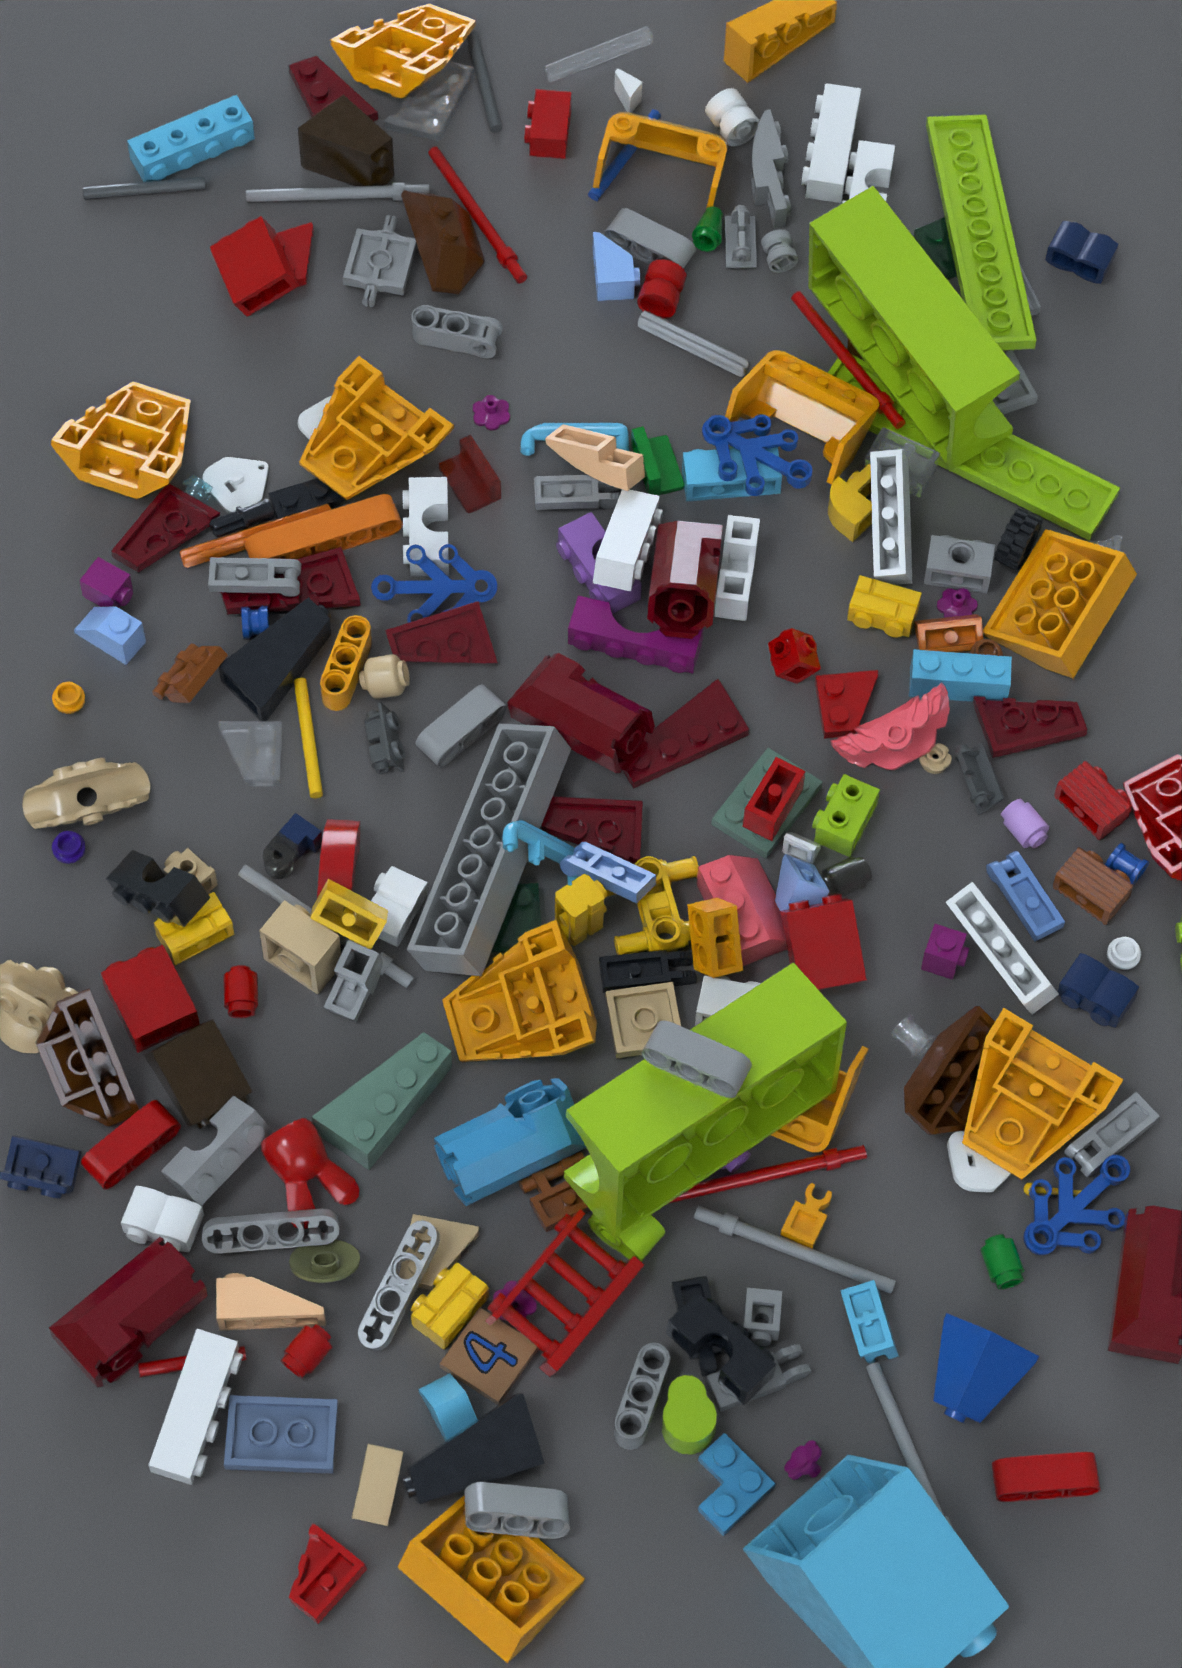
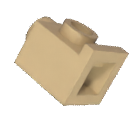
M189 848L182 853L179 851L173 852L165 861V868L163 869L165 876L173 867L183 871H187L190 868L191 871L188 873L197 877L207 893L218 885L215 870L211 866L208 867Z

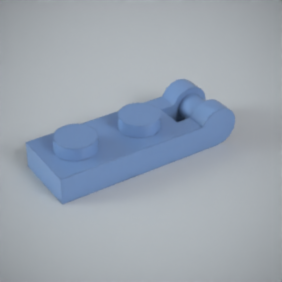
M581 842L574 848L573 855H567L560 862V868L567 876L574 877L577 875L580 877L583 874L589 875L593 881L598 880L605 889L636 904L656 885V874L587 842Z
M1018 851L1006 855V859L1001 862L994 861L986 865L990 879L998 885L1034 942L1064 927V919ZM1011 871L1017 874L1011 878L1007 875Z

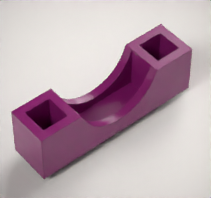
M578 595L568 626V644L574 645L580 650L591 649L603 652L613 658L624 657L636 660L643 665L654 664L666 667L676 673L687 672L693 674L703 642L704 627L692 639L666 637L659 629L648 633L633 632L622 627L614 619L609 602Z

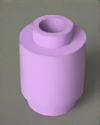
M1020 798L1010 803L1002 811L1003 824L1023 848L1030 846L1037 848L1048 838L1046 834L1049 830L1048 824L1029 802L1025 803Z

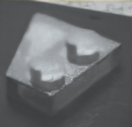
M218 721L219 732L224 737L235 763L238 764L246 785L280 786L282 721Z

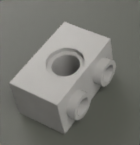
M931 535L924 584L953 589L964 588L968 591L987 594L995 544H989L982 540L955 539L949 535ZM954 560H961L965 563H957Z

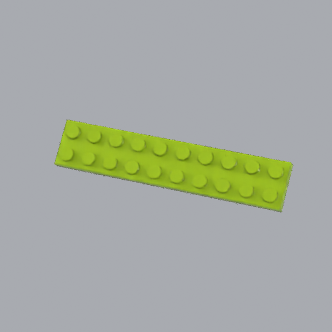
M987 115L927 117L926 130L961 297L1002 350L1035 349L1036 335Z
M853 356L882 392H887L894 401L893 406L906 421L902 428L895 429L886 416L879 414L877 411L869 431L947 469L864 360ZM837 358L828 373L864 390L840 359ZM1013 434L951 470V472L1089 541L1120 492V487Z

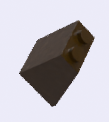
M342 95L298 127L301 166L304 169L355 187L384 186L394 176L392 137L346 96Z
M213 1019L201 1023L144 1055L187 1126L197 1124L200 1129L210 1124L209 1120L233 1096L246 1104L248 1101L245 1096L253 1092Z

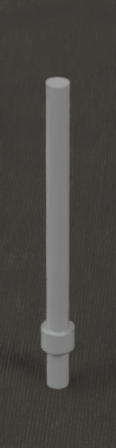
M392 182L391 186L246 190L247 202L393 198V201H403L401 197L403 190L429 194V184L405 185V182Z
M245 864L240 870L238 876L281 904L285 900L293 906L298 904L311 915L312 908ZM339 934L340 944L345 947L350 939ZM381 952L383 965L380 975L386 974L405 988H408L414 977L392 963L394 959Z
M699 1205L696 1209L694 1219L718 1227V1232L731 1237L733 1234H736L861 1283L874 1280L879 1290L889 1294L893 1291L896 1283L895 1280L741 1222L738 1216L725 1212L723 1215Z
M879 1362L871 1363L866 1367V1370L906 1465L943 1514ZM945 1517L946 1520L948 1521V1523H949V1524L951 1525V1527H952V1524H951V1522H950V1520H949V1517Z

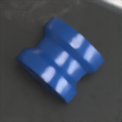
M260 606L256 610H251L249 607H241L243 639H251L252 636L259 635L269 627L268 606Z

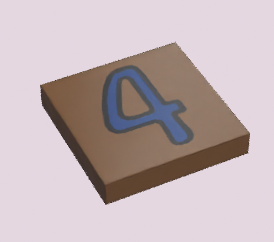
M479 1308L439 1365L441 1369L451 1373L453 1377L496 1405H499L539 1348L524 1335L499 1319L492 1325L487 1324L485 1320L489 1317L490 1313Z

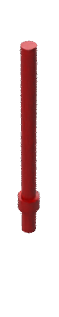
M437 146L432 147L428 151V155L497 253L496 258L501 266L509 270L518 284L526 281L527 275L517 262L518 256L503 242Z
M802 292L794 293L791 297L794 304L861 387L877 398L879 401L878 413L884 414L895 429L902 428L906 421L893 406L894 401L887 392H882Z
M864 1145L839 1151L837 1148L823 1150L821 1155L703 1181L670 1203L825 1168L826 1171L841 1168V1164L866 1159V1150Z

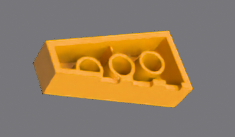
M773 0L727 22L724 62L747 83L834 23L837 2L835 0Z

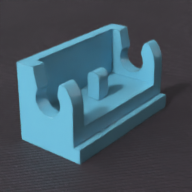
M872 1280L840 1290L860 1358L864 1357L867 1363H874L875 1357L886 1355L888 1359L898 1357L897 1348L875 1281Z

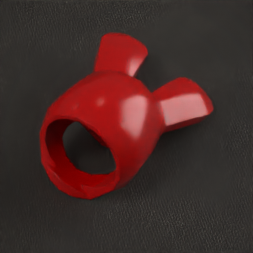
M301 1118L275 1131L261 1142V1150L265 1160L286 1186L288 1211L316 1209L306 1182L313 1177L318 1178L338 1204H352L359 1197L360 1189L357 1182L342 1168L330 1161L323 1140L314 1123L309 1119ZM303 1221L304 1229H308V1221Z

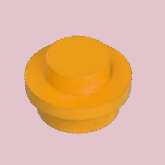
M63 682L56 687L52 694L53 705L59 712L65 714L75 713L83 707L85 693L79 685L73 682Z

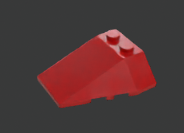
M1176 754L1123 782V788L1130 798L1133 813L1152 859L1171 878L1182 881V756Z

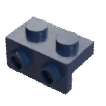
M12 1136L5 1170L0 1171V1179L8 1181L7 1187L27 1191L28 1186L40 1188L41 1195L61 1198L62 1194L71 1193L74 1190L82 1151L20 1136Z

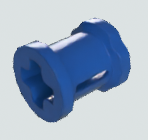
M1120 843L1111 853L1105 865L1110 869L1124 872L1129 877L1130 883L1135 885L1147 869L1149 861L1146 859L1140 860L1126 850V845Z

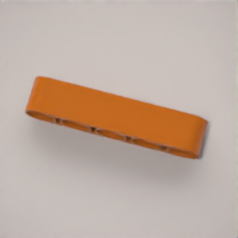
M381 494L255 533L245 540L244 546L249 558L296 560L339 547L343 551L391 536L400 531L403 523L392 496Z

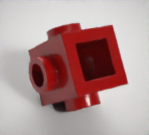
M791 628L782 631L778 637L768 642L771 654L770 661L774 667L776 677L798 684L821 670L816 651L817 644L812 635Z

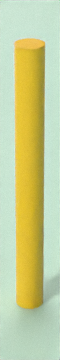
M297 678L294 680L309 793L311 798L317 799L323 796L307 680L305 678Z

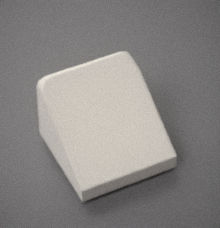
M617 69L615 71L614 91L626 111L632 113L642 101L643 82Z
M793 832L786 833L782 852L805 862L814 863L821 849V844Z

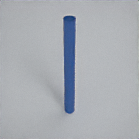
M652 109L646 117L659 120L661 114L657 110ZM631 144L624 145L603 173L599 189L592 187L589 191V198L595 201L599 200L638 147Z

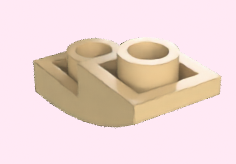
M368 1443L352 1512L353 1519L388 1526L403 1451Z

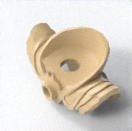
M97 758L53 770L54 776L37 786L27 789L22 805L25 818L34 829L55 827L61 824H73L77 821H83L84 825H92L102 822L103 815L113 814L147 801L150 794V782L143 767L136 762L119 764L106 762L105 758ZM91 788L96 792L97 799L93 805L82 806L78 802L77 794L81 789Z
M7 960L5 963L0 964V1038L11 1049L22 1053H38L39 1050L35 1042L56 1002L78 993L70 987H65L64 977L59 970L53 967H41L36 970L28 963L22 962L18 964L12 960Z

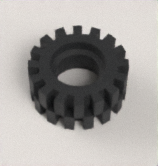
M1019 507L1010 518V522L1001 536L994 560L1017 571L1020 570L1033 549L1034 542L1038 538L1043 518Z

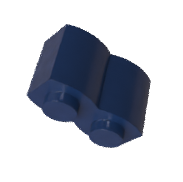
M1062 221L1048 247L1045 261L1058 269L1074 272L1086 281L1101 284L1116 256L1119 244L1108 235L1091 233L1077 222Z
M1083 953L1078 955L1058 987L1059 996L1065 1005L1072 1009L1079 1008L1085 1010L1097 1024L1101 1026L1108 1025L1114 1028L1117 1027L1137 997L1139 986L1129 978L1109 970L1098 960Z

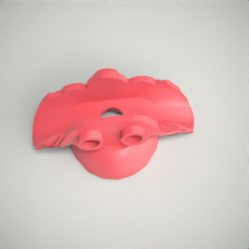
M941 682L937 687H933L928 693L924 694L922 699L917 695L893 711L854 728L857 734L850 733L847 736L830 740L832 747L848 762L862 768H866L873 763L885 770H896L932 750L936 742L937 729L945 727L947 724L950 708L946 686Z

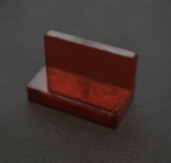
M469 435L460 439V454L439 463V470L444 477H447L449 486L465 511L472 513L501 499V481L473 437Z

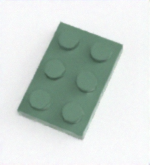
M767 748L713 816L711 825L765 859L768 858L822 788L823 782L806 771L803 791L773 841L744 828L745 807L775 757L800 768L770 748Z

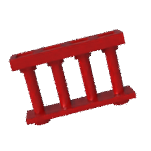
M581 1209L572 1217L566 1213L553 1228L557 1235L508 1294L505 1296L500 1292L487 1307L492 1312L485 1320L487 1324L492 1325L502 1316L543 1352L541 1356L545 1358V1361L539 1369L549 1377L562 1367L644 1266L635 1256H632L626 1262H623L621 1259L617 1261L576 1226L585 1215ZM566 1237H569L608 1271L607 1276L611 1280L604 1289L600 1286L595 1287L554 1252ZM544 1263L549 1265L587 1298L585 1302L589 1307L582 1316L578 1312L573 1314L533 1279V1276ZM523 1289L565 1325L563 1329L568 1333L560 1342L556 1339L550 1340L510 1305Z

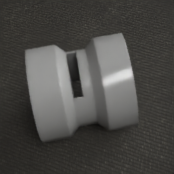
M783 229L774 230L762 238L761 245L765 254H768L767 264L772 272H786L797 265L798 256L795 249L792 248L793 240L789 231Z

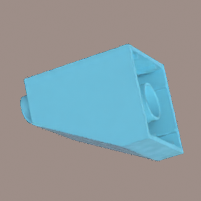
M848 1454L743 1548L767 1583L846 1668H944L958 1654L962 1657H969L986 1648L997 1634V1629L993 1622L1010 1607L908 1467Z

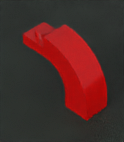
M327 819L321 845L317 898L328 879L354 892L356 862L360 851L361 821Z

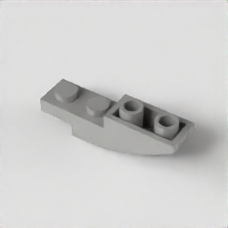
M765 110L759 121L753 142L751 190L754 205L767 204L773 228L786 226V216L788 213H791L789 196L783 195L782 192L784 188V163H788V151L786 145H781L780 143L781 127L779 121H774L771 110Z

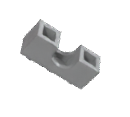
M235 1096L209 1120L218 1130L214 1141L199 1151H193L184 1146L161 1170L164 1176L182 1195L201 1206L255 1151L261 1142L273 1132L255 1109Z

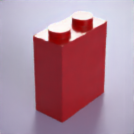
M262 216L247 222L242 228L222 237L217 243L209 247L233 304L246 317L299 287L275 229Z
M833 894L822 897V903L809 905V900L789 903L788 910L780 911L790 964L794 962L818 990L867 980L853 900L842 899V894Z
M163 944L156 948H145L136 957L125 962H114L105 971L100 972L104 988L137 1053L200 1025L197 1010Z

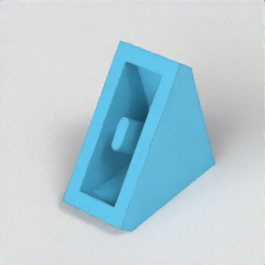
M451 1373L418 1389L445 1441L477 1420L466 1391Z

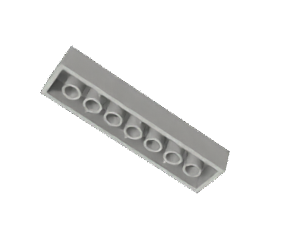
M498 724L407 948V951L425 971L482 976L528 860V844L518 839V848L513 852L503 849V830L508 823L523 820L540 829L571 751L570 746L554 726Z

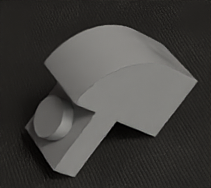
M350 940L347 941L334 969L338 977L324 1005L325 1010L355 1023L357 1022L369 994L373 995L380 977L383 959L378 952Z

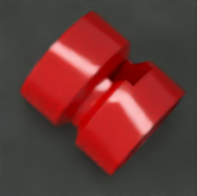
M665 259L652 261L648 266L645 281L637 299L639 308L661 318L672 317L676 312L680 300V292L683 290L687 274L685 270L673 261Z

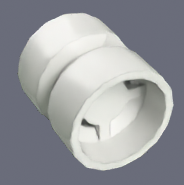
M734 88L725 89L716 94L706 106L705 112L715 127L720 128V134L728 145H742L755 135L759 119L751 108L747 107L746 101L738 90Z

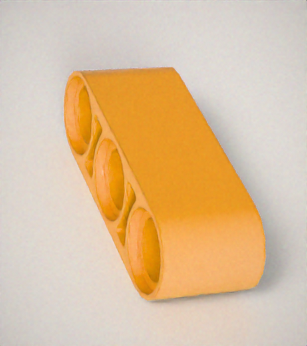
M354 615L344 620L321 676L322 702L326 708L333 711L343 710L349 705L359 681V672L363 670L371 650V626L369 621L362 616ZM355 634H361V635H363V636H361V637H359V638H353V637H351L352 635H355ZM344 661H350V662H352L351 664H348V665H342V664H340L341 662H344ZM334 688H340V689H342V690L339 691V692H331V691H330L331 689H334Z

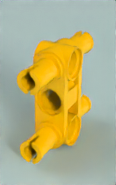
M651 856L643 857L635 865L656 874V885L637 903L643 925L642 931L614 936L617 955L662 950L675 952L680 948H685L688 945V941H691L689 921L684 922L683 919H680L671 889V882L697 878L698 862L696 857L692 856L691 858L668 863L666 860H658ZM605 889L608 896L617 895ZM668 933L673 937L664 940L658 937V935Z

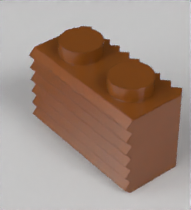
M1078 847L1056 873L1052 887L1066 898H1069L1070 901L1079 905L1081 909H1085L1092 917H1096L1098 921L1107 925L1130 898L1134 885L1130 883L1129 877L1120 870L1113 871L1104 865L1102 858L1097 853L1090 850L1086 852Z

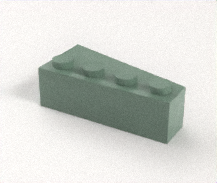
M423 1032L312 1116V1122L321 1138L370 1170L452 1068V1051Z

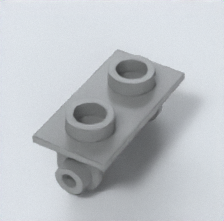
M737 205L732 211L731 216H725L726 268H757L755 216H750V212L744 205Z

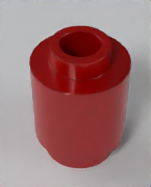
M233 966L230 968V971L223 975L224 1007L228 1009L230 1017H252L255 1015V1008L258 1007V974L252 971L249 966Z
M317 1324L312 1328L305 1325L283 1351L285 1356L280 1361L293 1374L303 1379L307 1373L311 1374L333 1348L328 1342L332 1337Z

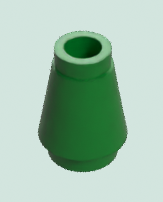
M714 206L706 208L692 232L693 243L701 251H713L721 244L723 212L719 208Z

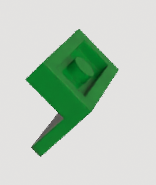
M644 426L633 428L631 431V448L634 453L643 454L645 477L642 480L646 492L658 496L683 490L684 481L668 436L662 435L648 439Z

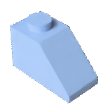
M593 232V260L597 301L634 299L635 286H640V270L633 267L632 255L600 232Z
M116 606L93 607L74 629L75 634L125 665L129 663L146 643L142 622Z
M785 854L781 863L775 903L779 910H788L789 903L809 900V905L822 903V897L828 895L829 889L815 865Z

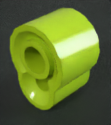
M594 1214L588 1218V1224L592 1231L604 1243L619 1252L626 1259L635 1256L642 1262L665 1235L664 1227L652 1215L616 1239L613 1238Z
M683 1375L673 1380L668 1388L667 1403L663 1411L662 1434L670 1448L681 1454L692 1455L702 1452L711 1444L714 1438L717 1412L714 1403L707 1397L704 1384L694 1376Z

